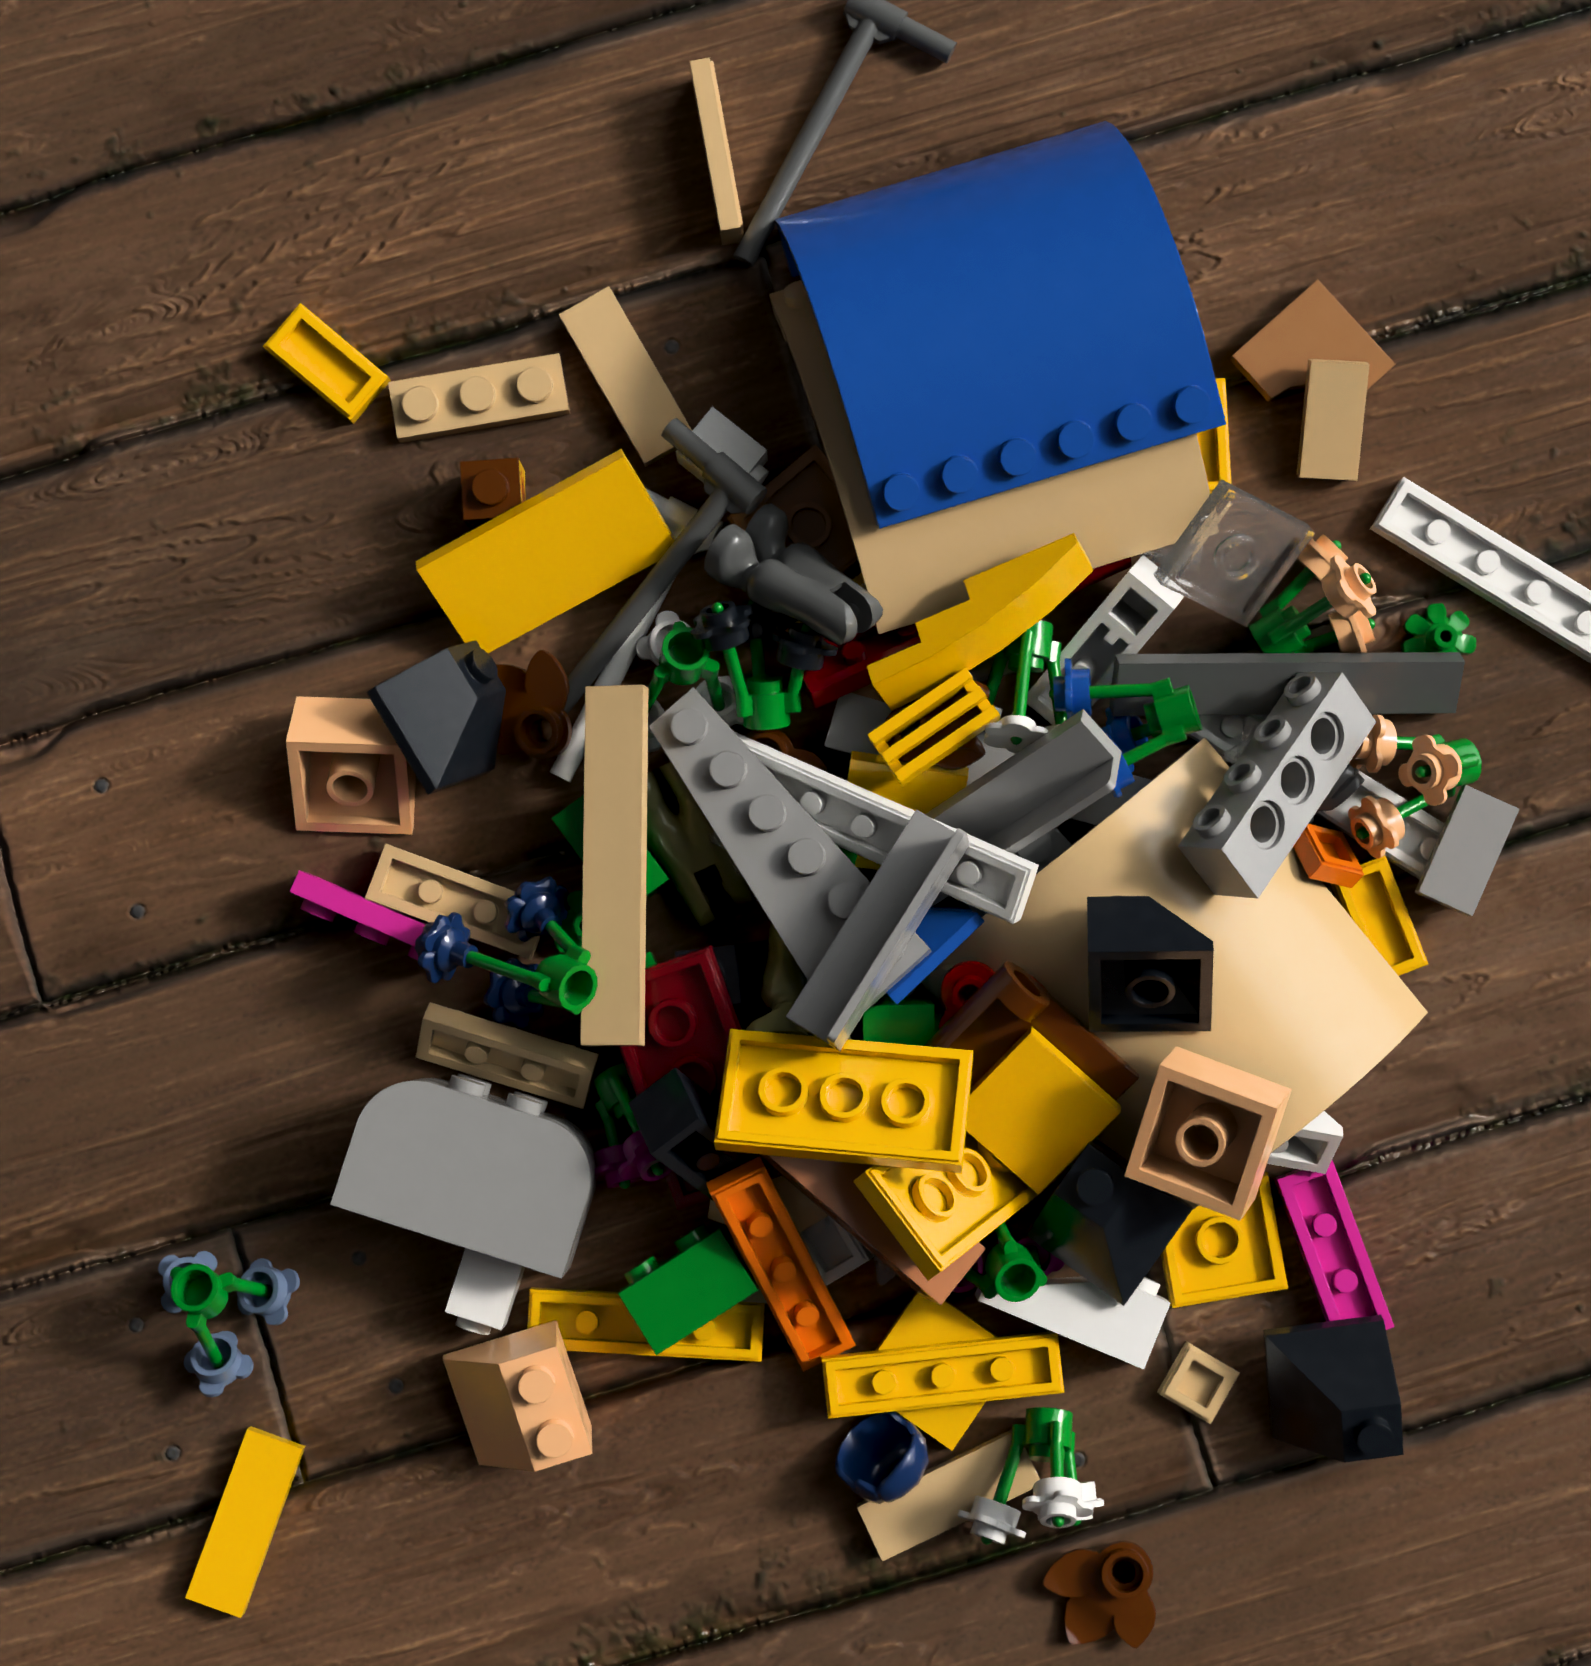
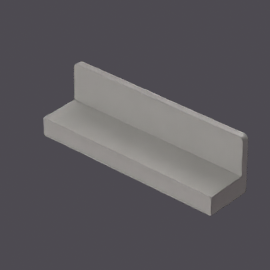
M1082 709L925 815L953 828H960L971 836L1015 854L1110 793L1116 786L1122 751L1088 713ZM940 892L935 901L933 902L932 906L936 905L949 895Z
M916 809L786 1015L788 1020L838 1051H841L969 847L967 832L960 828L954 832Z

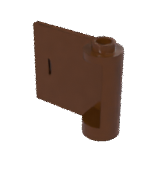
M1006 961L923 1045L973 1050L972 1088L1032 1026L1115 1101L1139 1079V1074L1093 1032H1089L1088 1027L1027 972L1009 961Z

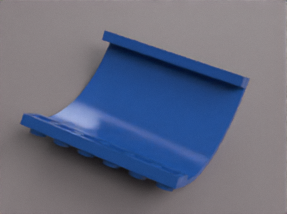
M1107 121L1099 122L775 219L790 276L800 275L816 319L844 406L874 518L879 529L1226 425L1204 332L1169 225L1138 157L1126 138L1112 123Z

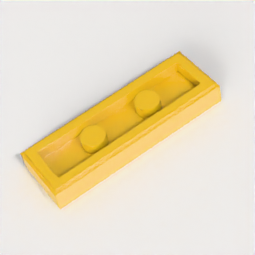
M252 1426L247 1428L187 1591L186 1599L238 1618L245 1614L306 1446Z

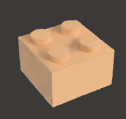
M1176 1046L1159 1065L1124 1176L1241 1221L1256 1198L1292 1089Z

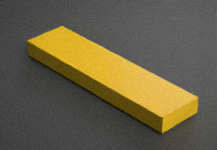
M530 1288L527 1329L557 1320L567 1351L762 1361L765 1303L741 1301L656 1355L618 1295L619 1292Z
M1052 1331L821 1356L828 1419L1064 1393L1058 1334Z

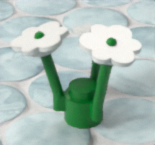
M1040 620L995 654L986 683L990 690L989 702L991 705L994 704L1008 660V669L1016 671L1017 675L1012 715L1005 716L996 723L993 722L986 725L984 743L994 748H1006L1012 753H1018L1067 720L1066 711L1055 712L1053 699L1055 725L1046 726L1045 728L1036 726L1034 720L1026 717L1030 673L1043 672L1044 663H1047L1050 690L1054 688V676H1062L1060 668L1062 643L1052 641V623ZM995 707L1001 717L1003 709Z

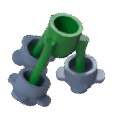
M200 1251L195 1257L178 1258L175 1255H167L160 1261L158 1271L163 1276V1287L165 1290L161 1297V1304L170 1313L176 1314L182 1310L187 1313L186 1325L194 1331L199 1340L193 1349L186 1354L184 1367L189 1373L196 1374L200 1380L199 1389L204 1396H219L226 1385L232 1383L237 1378H247L252 1373L254 1367L251 1357L243 1355L238 1349L236 1335L230 1331L211 1334L206 1325L207 1319H211L221 1313L228 1302V1293L237 1291V1305L241 1313L245 1315L259 1314L265 1318L266 1323L269 1325L277 1326L282 1324L288 1317L287 1304L290 1301L291 1294L300 1285V1278L295 1270L287 1268L281 1271L274 1268L270 1260L260 1258L250 1265V1268L241 1278H237L230 1272L218 1275L214 1272L218 1266L217 1259L208 1251Z

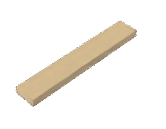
M645 685L585 686L582 948L591 953V958L587 965L595 971L598 987L591 1002L581 1011L582 1046H645L648 687Z

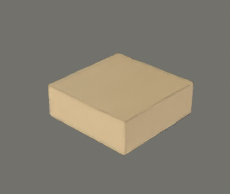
M1186 1341L1157 1392L1211 1424L1240 1373Z

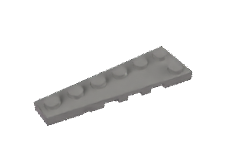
M692 687L650 724L649 727L805 977L809 980L870 882L699 692ZM916 932L911 937L866 1011L932 952Z

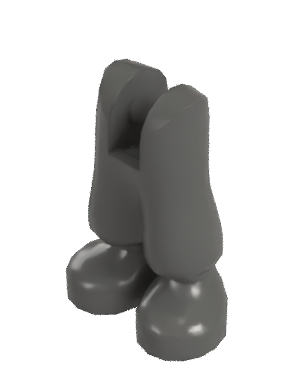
M772 503L764 505L754 514L745 531L735 524L727 525L717 534L707 551L704 570L711 578L720 584L743 590L756 605L795 618L817 634L839 646L853 640L857 633H864L869 630L883 615V608L874 596L833 566L816 549L804 542L785 547L789 530L787 515Z

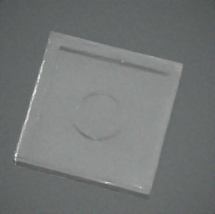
M1221 479L1153 575L1160 585L1247 627L1312 539L1315 532L1307 523Z

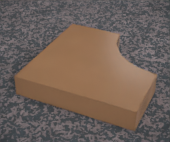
M1318 279L1230 358V361L1268 402L1286 391L1305 388L1308 359L1367 362L1370 364L1367 390L1396 365Z

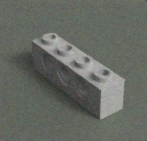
M1298 672L1287 683L1284 693L1267 718L1256 728L1253 738L1236 763L1227 770L1222 783L1204 809L1195 816L1193 825L1178 845L1179 849L1214 895L1256 899L1260 897L1376 724L1375 719L1343 672Z

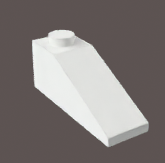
M1142 555L1062 650L1060 655L1061 675L1065 676V659L1071 658L1072 669H1090L1091 686L1111 685L1115 654H1137L1177 607L1188 591L1147 557ZM1046 670L1028 691L1027 704L1049 723L1055 725L1052 699L1049 697L1048 670ZM1092 699V706L1098 699Z
M1083 1276L1048 1279L1044 1286H1039L1035 1294L1020 1302L1007 1301L999 1294L992 1299H987L978 1287L974 1294L980 1302L1141 1369H1144L1171 1304L1167 1299L1157 1294L1161 1284L1144 1277L1124 1306Z

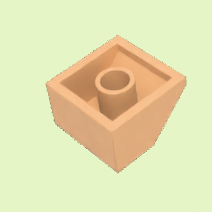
M296 696L286 738L296 831L412 835L414 828L416 774L372 701L359 698Z
M557 1320L443 1355V1362L479 1465L536 1472L592 1454V1425Z

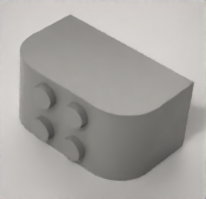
M459 1073L458 1076L451 1075L450 1081L440 1078H420L400 1082L383 1089L366 1104L356 1123L330 1205L562 1279L571 1268L598 1182L596 1180L597 1176H595L596 1163L593 1155L595 1150L588 1137L578 1126L565 1118L545 1112L548 1101L514 1091V1094L509 1093L507 1099L489 1094L492 1086L491 1083Z

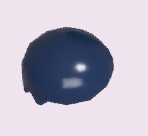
M895 1411L871 1414L862 1419L847 1433L837 1449L834 1466L836 1473L861 1498L876 1504L893 1502L904 1497L919 1484L929 1463L926 1438L923 1437V1434L913 1423L906 1421Z

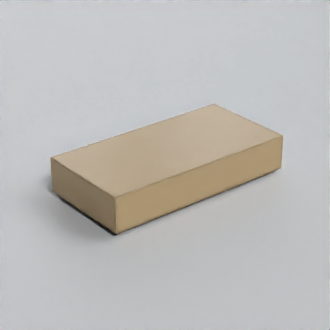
M1308 359L1297 475L1299 478L1357 481L1370 366L1367 362Z

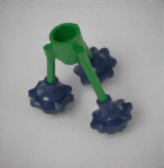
M550 876L536 883L523 882L516 888L514 896L508 898L505 902L508 916L504 925L508 932L516 933L522 942H527L535 936H552L566 952L564 955L558 954L547 957L538 965L533 963L523 964L517 958H509L506 962L478 953L476 946L467 943L471 934L470 930L464 927L461 915L456 912L451 913L448 917L438 915L434 922L427 923L423 927L422 934L415 941L418 966L426 971L429 982L437 983L440 979L451 980L458 966L469 969L474 965L491 971L490 987L484 996V1002L487 1006L494 1008L492 1013L493 1021L499 1024L509 1022L516 1028L524 1029L529 1023V1018L538 1019L542 1016L543 1005L563 1008L578 1015L591 1002L598 987L596 973L587 965L591 958V953L576 945L561 928L562 921L568 915L565 907V902L569 895L568 890L563 885L557 886L556 881Z

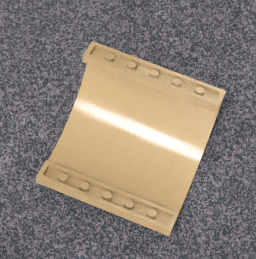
M802 280L789 284L784 290L769 294L774 315L795 361L831 468L864 583L861 585L879 601L883 608V615L875 624L878 634L914 624L970 600L963 580L1072 533H1075L1094 569L1217 531L1213 504L1197 434L879 529L876 525L860 468L861 464L836 380Z
M1203 738L1167 766L1149 784L1039 871L1035 876L1021 920L1011 924L986 913L981 917L985 922L921 982L945 1012L946 1006L941 997V985L945 974L951 967L963 961H978L986 964L996 972L1006 961H1009L1039 981L1055 999L1089 1028L1087 897L1150 896L1211 939L1214 948L1211 1031L1093 1032L1139 1074V1079L1116 1100L1121 1105V1113L1096 1137L1127 1161L1130 1159L1159 1065L1176 1046L1292 1089L1271 1150L1272 1153L1362 1079L1428 1013L1324 883L1308 877L1293 847L1258 899L1213 894L1178 847L1193 825L1195 816L1207 805L1222 783L1225 773L1230 768L1206 738ZM971 984L964 985L960 988V993L968 1000L979 988ZM1080 1154L1068 1165L1070 1169ZM1182 1199L1190 1206H1192L1193 1209L1199 1206L1198 1204Z

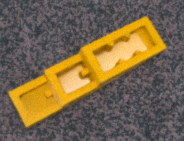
M1075 533L963 580L970 600L916 622L915 625L921 643L867 665L872 685L891 711L926 695L965 667L969 671L1000 652L1048 615L1093 572V568Z

